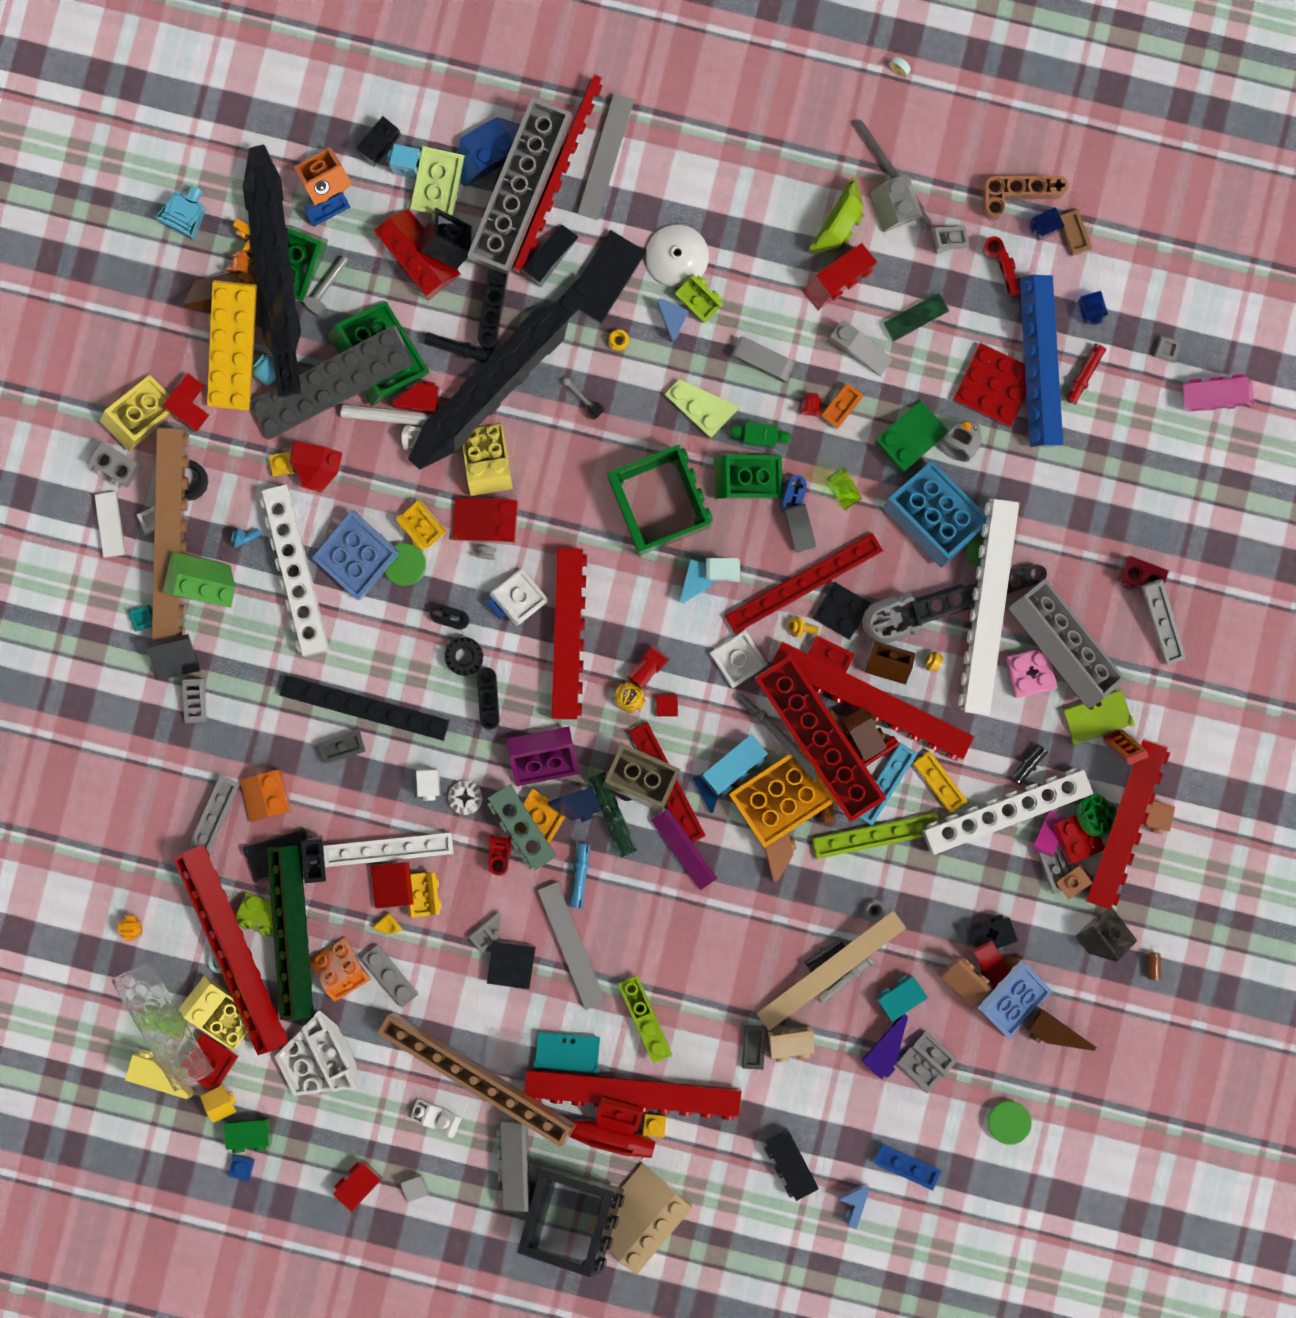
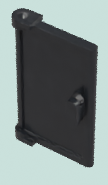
M305 828L253 845L243 846V852L248 859L255 883L269 879L267 848L301 845V837H308Z

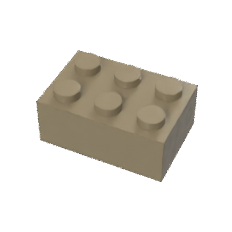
M621 743L603 787L662 812L681 769Z

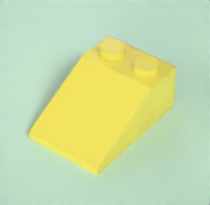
M149 375L104 411L100 422L130 452L170 415L168 411L162 408L170 395Z
M144 1049L132 1055L125 1077L126 1081L184 1099H188L195 1094V1090L162 1058L157 1057L156 1052Z

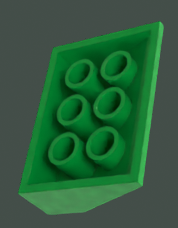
M386 301L335 324L327 334L340 354L381 331L396 325L414 365L362 391L371 406L393 396L430 373Z

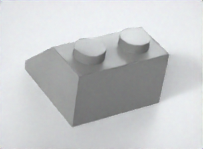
M905 174L884 182L870 192L883 232L923 217L911 179Z

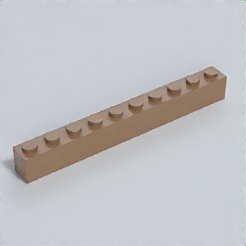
M157 428L152 642L185 635L182 618H185L186 609L185 605H182V598L162 594L171 552L187 553V541H184V532H187L188 522L184 520V511L188 510V499L185 498V490H188L189 479L185 477V468L189 467V456L186 455V447H189L190 436L186 434L185 429Z
M395 1012L387 1015L377 1033L559 1147L566 1144L576 1127V1124Z

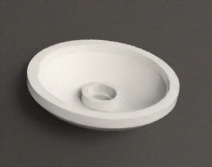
M669 225L660 229L652 236L646 248V264L649 272L659 283L672 288H680L693 274L696 277L698 275L702 277L709 261V251L704 238L696 230L685 225ZM675 250H680L682 254L680 256H675L673 252Z

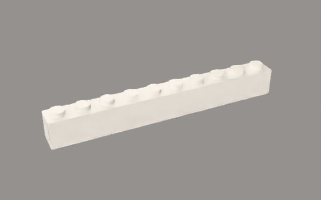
M989 499V503L985 505L987 520L986 524H983L982 527L983 545L979 548L981 563L980 567H977L976 570L977 588H974L973 591L975 606L970 612L972 628L967 634L969 649L964 655L966 671L961 677L963 692L958 698V706L960 711L990 715L1019 502Z

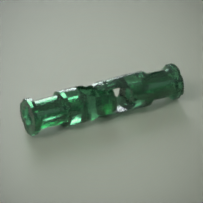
M602 772L588 778V782H591L594 788L599 808L613 841L617 843L621 858L638 850L633 846L629 835L631 833L613 791L603 787L606 773ZM615 818H617L618 821L617 825L612 822V820Z

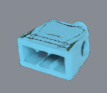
M191 186L187 195L176 191L158 213L156 219L163 225L195 241L206 210L198 202L203 191L195 186Z

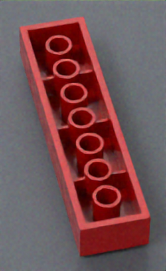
M789 654L755 677L850 823L887 799L792 654Z

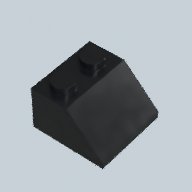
M435 208L421 237L420 252L457 270L468 257L471 247L472 226Z

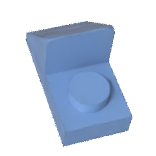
M863 1184L837 1197L839 1201L853 1205L852 1208H848L845 1220L848 1221V1227L854 1229L858 1227L870 1190L867 1184Z

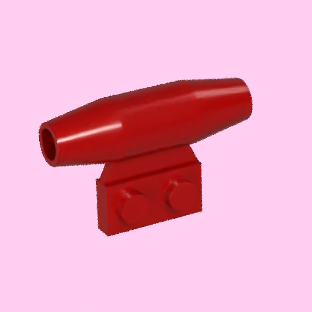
M601 1097L596 1114L597 1122L571 1121L576 1124V1127L570 1138L600 1150L624 1156L652 1158L656 1141L635 1132L638 1130L643 1108Z

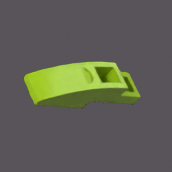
M638 975L619 983L618 986L653 1065L672 1057L673 1054Z

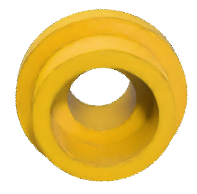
M620 329L612 331L608 337L609 346L616 351L624 350L629 344L628 334ZM621 337L623 342L617 344L615 343V338Z
M934 651L927 655L924 661L926 670L936 672L940 668L943 656L939 652Z

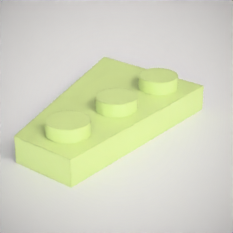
M681 379L665 393V396L710 439L740 409L739 406Z

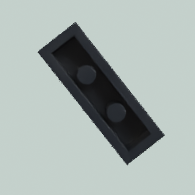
M788 1129L765 1141L767 1146L764 1147V1150L769 1159L774 1158L777 1166L774 1169L779 1178L784 1177L787 1183L784 1188L790 1198L794 1196L795 1200L798 1201L819 1190Z

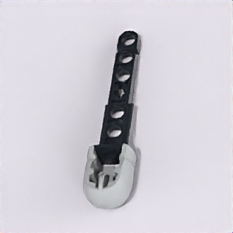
M1033 564L1023 567L1022 571H1011L1007 594L1024 589L1026 586L1030 587L1039 584L1047 577L1045 567ZM1034 568H1039L1042 572L1041 578L1038 580H1034L1031 576ZM1015 574H1019L1022 578L1019 586H1014L1011 583V578ZM978 582L966 586L962 583L915 599L910 592L901 594L899 598L894 596L876 602L864 613L862 619L864 632L872 641L880 643H890L906 638L909 634L921 633L923 630L922 624L970 609V605L975 604L971 593L975 587L977 588ZM955 593H959L962 597L959 605H953L951 602V596ZM938 599L941 601L942 607L939 611L934 612L931 609V603L933 600ZM908 603L909 610H907L909 619H913L914 625H905L902 629L898 630L887 629L888 626L892 625L894 628H897L898 624L903 622L901 613H895L890 608L895 606L902 607ZM879 612H884V613H889V615L883 616L882 613H880V614H877V613H879Z

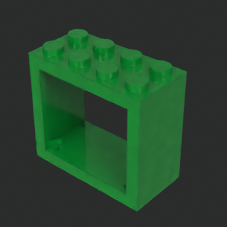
M679 444L607 473L609 483L639 556L710 528L711 522H713L709 507L704 508L703 502H705L704 494L701 488H696V474L693 468H688L689 457L685 448L681 449ZM667 463L675 464L697 519H694L695 525L648 543L647 539L643 540L622 488L623 481Z

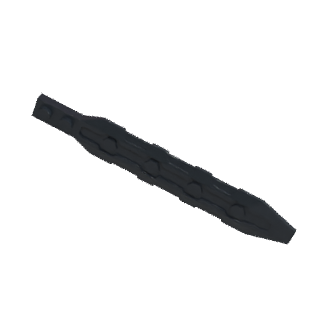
M262 144L249 148L243 181L245 209L248 211L251 234L249 236L250 248L253 251L256 272L255 285H257L260 302L262 339L273 354L278 397L283 398L301 394L296 349L301 335L299 311L296 308L295 279L288 248L290 241L288 227L285 225L282 203L284 201L282 181L266 146Z
M582 274L553 305L532 311L519 325V329L489 356L490 358L473 376L467 378L460 386V389L443 407L440 406L424 423L408 460L421 470L455 453L471 437V433L501 406L500 403L530 376V372L564 341L569 320L598 291V288Z

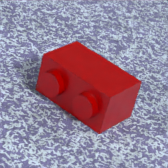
M365 1160L361 1164L357 1161L349 1170L351 1175L346 1180L342 1177L334 1186L336 1191L333 1195L351 1212L383 1178Z

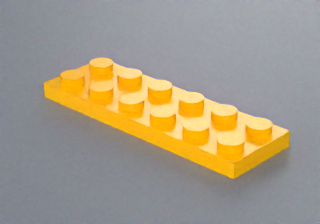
M217 280L212 282L207 406L247 411L251 409L257 285Z

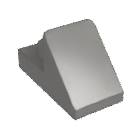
M965 226L932 229L937 254L947 250L964 249L970 246Z

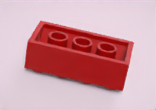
M409 209L391 216L373 230L376 237L428 301L461 275L458 269L447 266L420 252L421 237L425 229Z

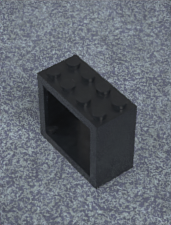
M554 1166L541 1168L517 1253L587 1277L600 1274L601 1271H604L607 1264L606 1252L610 1250L613 1243L611 1234L612 1230L616 1229L619 1216H617L618 1209L622 1208L624 1204V1189ZM556 1183L600 1196L601 1200H603L586 1260L584 1259L583 1263L537 1248Z

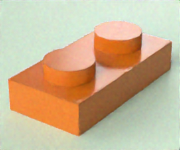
M846 383L821 417L838 430L864 395L849 383Z

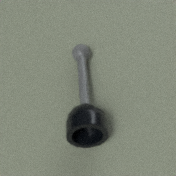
M566 377L562 380L563 385L568 386L587 405L586 413L592 420H595L603 413L605 408L596 401L589 402L571 384L569 378Z

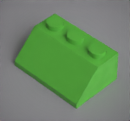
M171 552L162 594L231 608L235 583L230 565Z

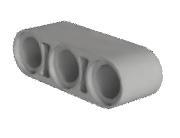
M742 336L739 338L731 355L734 359L785 383L796 364L791 359Z

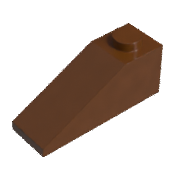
M1041 1008L1026 1028L1030 1032L1029 1037L1037 1043H1040L1042 1040L1047 1044L1095 1051L1097 1048Z

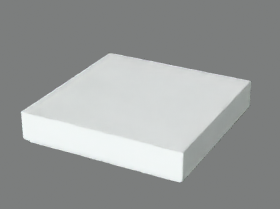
M522 568L489 594L516 626H519L549 601Z
M746 630L710 652V655L732 689L768 666Z

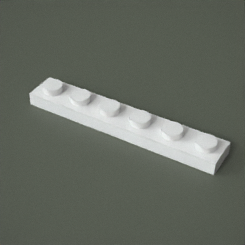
M452 833L323 846L325 867L454 854Z

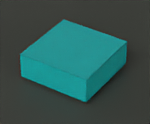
M150 605L128 611L135 632L152 627L153 613Z

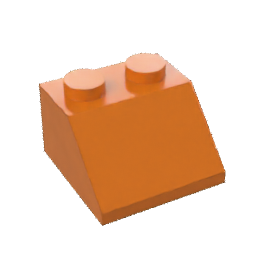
M282 770L240 780L250 822L292 812Z

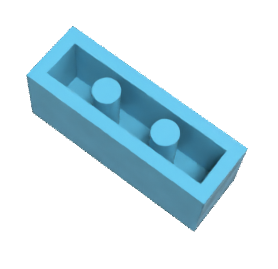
M751 734L702 774L701 778L716 796L720 793L724 796L733 789L731 785L737 779L741 782L750 775L748 772L750 768L754 766L757 769L766 761L764 757L768 753Z

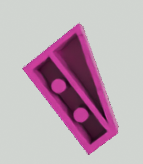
M1244 374L1231 375L1232 379H1223L1222 376L1211 377L1210 381L1201 382V379L1188 380V384H1183L1185 410L1187 412L1226 407L1228 409H1235V406L1248 405V408L1255 407L1253 383Z

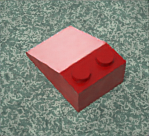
M455 498L452 540L515 545L518 500Z

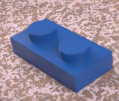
M341 192L331 196L326 202L317 205L312 202L303 208L314 227L351 207L344 193Z

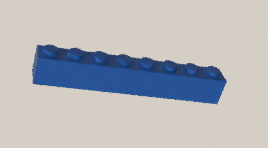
M1034 274L1020 278L1030 447H1055L1063 445L1053 275Z

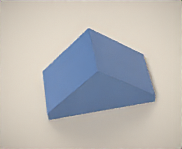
M658 299L657 305L671 342L674 343L681 332L689 311L664 299Z

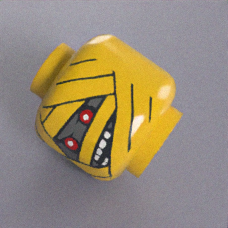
M631 682L621 683L613 696L615 705L630 714L636 709L640 711L646 699L642 698L644 690Z

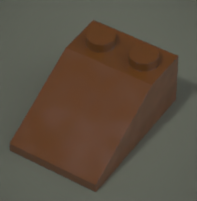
M236 271L194 280L183 308L211 313L212 282L214 280L255 285L256 275Z

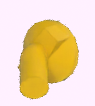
M799 616L792 617L788 623V631L792 637H802L803 632L817 635L819 631L818 626L805 624V619Z

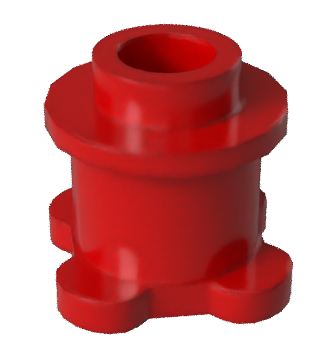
M806 393V396L801 397L803 408L800 411V415L819 417L822 414V411H819L822 398L818 397V393Z

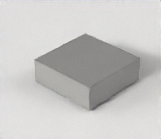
M1160 336L1154 357L1175 363L1181 342Z

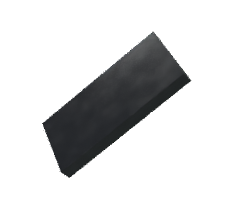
M610 229L583 272V275L598 288V291L582 306L580 311L602 324L644 258L646 251Z

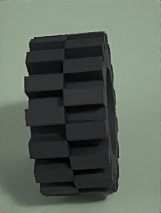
M458 637L447 645L444 656L445 663L452 672L457 675L468 676L480 669L484 654L481 646L472 638ZM462 648H467L472 652V660L466 665L459 664L456 660V653Z

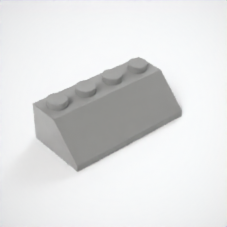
M516 1119L501 1120V1125H497V1138H501V1147H498V1160H502V1169H498V1181L503 1184V1190L499 1191V1204H503L504 1210L528 1212L530 1208L528 1127Z

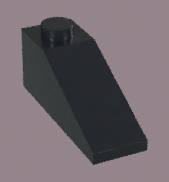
M561 225L523 269L524 275L539 287H542L579 237L564 225Z

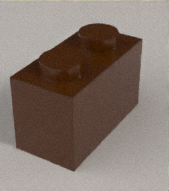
M874 641L868 656L865 673L906 685L913 669L916 653Z
M864 707L841 720L865 761L887 748L883 741L886 739L885 734L880 727L877 729L875 726L878 724L877 719L872 712L868 714Z

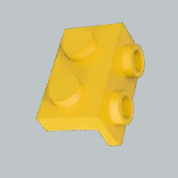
M421 499L417 500L407 511L396 518L400 529L408 533L412 538V543L422 551L431 548L447 533L446 529Z
M436 873L411 874L414 905H407L408 918L440 915L441 900L438 897L439 879Z

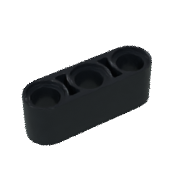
M485 667L479 670L477 674L480 723L484 728L493 730L500 724L498 681L495 671ZM484 672L492 673L493 679L490 683L482 682L481 676ZM486 693L494 695V702L487 705L483 702V696ZM488 714H493L496 717V722L492 726H487L484 722V718Z

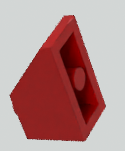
M423 381V384L417 383L395 399L393 407L395 409L434 414L438 406L440 388L435 386L436 383L430 381Z

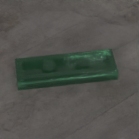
M937 293L884 322L883 325L892 341L895 342L948 313L949 309L940 293Z

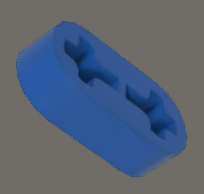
M792 476L786 482L780 503L781 511L784 514V509L789 508L786 506V503L791 502L792 497H794L793 505L797 506L803 503L807 483L802 476ZM798 480L801 488L796 489L795 494H793L795 487L792 486V482Z

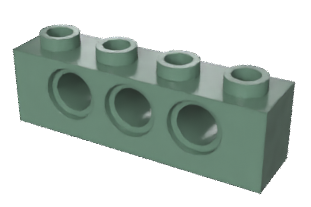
M511 784L488 798L490 801L487 804L494 815L498 813L502 819L499 824L505 833L508 831L511 833L513 839L510 841L517 851L521 849L525 855L522 859L528 869L533 868L535 871L557 857ZM507 804H511L515 808V813L511 817L506 816L503 812ZM519 822H523L527 827L523 835H519L515 831V826ZM530 840L538 843V850L535 853L527 850L526 846Z

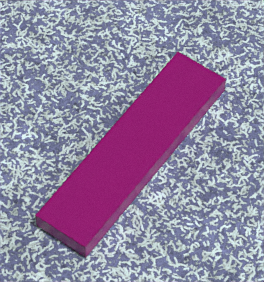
M666 809L651 820L700 890L718 879L669 809Z

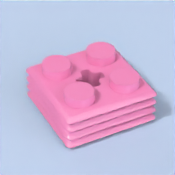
M1041 649L1005 658L1015 698L1057 689L1052 663ZM1029 667H1032V670H1036L1037 674L1034 675V679L1026 674L1029 671Z

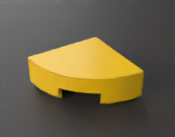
M388 913L373 926L378 932L384 934H395L403 930L391 913Z

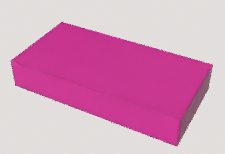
M1050 810L1032 849L1053 857L1059 841L1052 825L1067 818Z

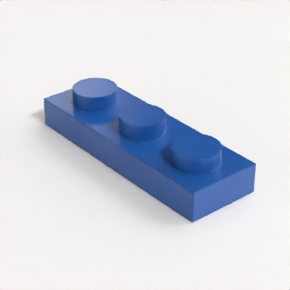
M883 1143L873 1162L877 1166L932 1191L941 1174L940 1169Z

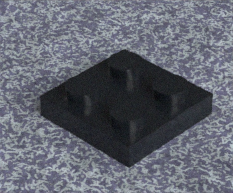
M834 582L813 619L850 640L871 603Z

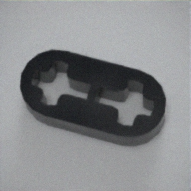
M441 604L434 605L430 610L431 619L443 626L463 630L470 623L469 616L462 610ZM442 608L443 613L449 616L448 618L441 617L440 620H437L434 612ZM461 614L466 622L457 626V622L451 620V617H459Z

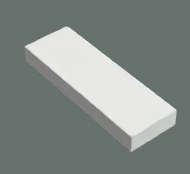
M117 492L96 494L95 502L103 558L126 555Z

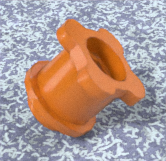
M241 251L232 254V265L227 267L226 271L230 273L236 271L249 273V263L252 262L249 254Z

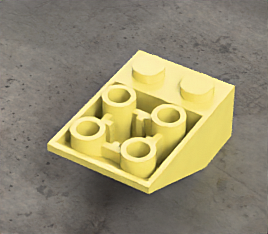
M503 424L477 427L471 433V437L463 444L467 481L471 496L513 489Z
M204 975L178 1009L184 1019L232 1051L236 1049L248 1033L231 993L206 975Z

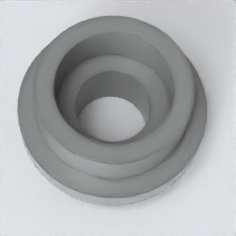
M871 900L864 907V915L870 921H879L885 915V907L880 901ZM872 907L878 908L876 915L871 914L870 910Z

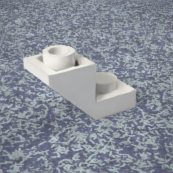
M420 1098L417 1099L410 1115V1119L422 1126L436 1129L451 1138H454L462 1119L449 1110Z

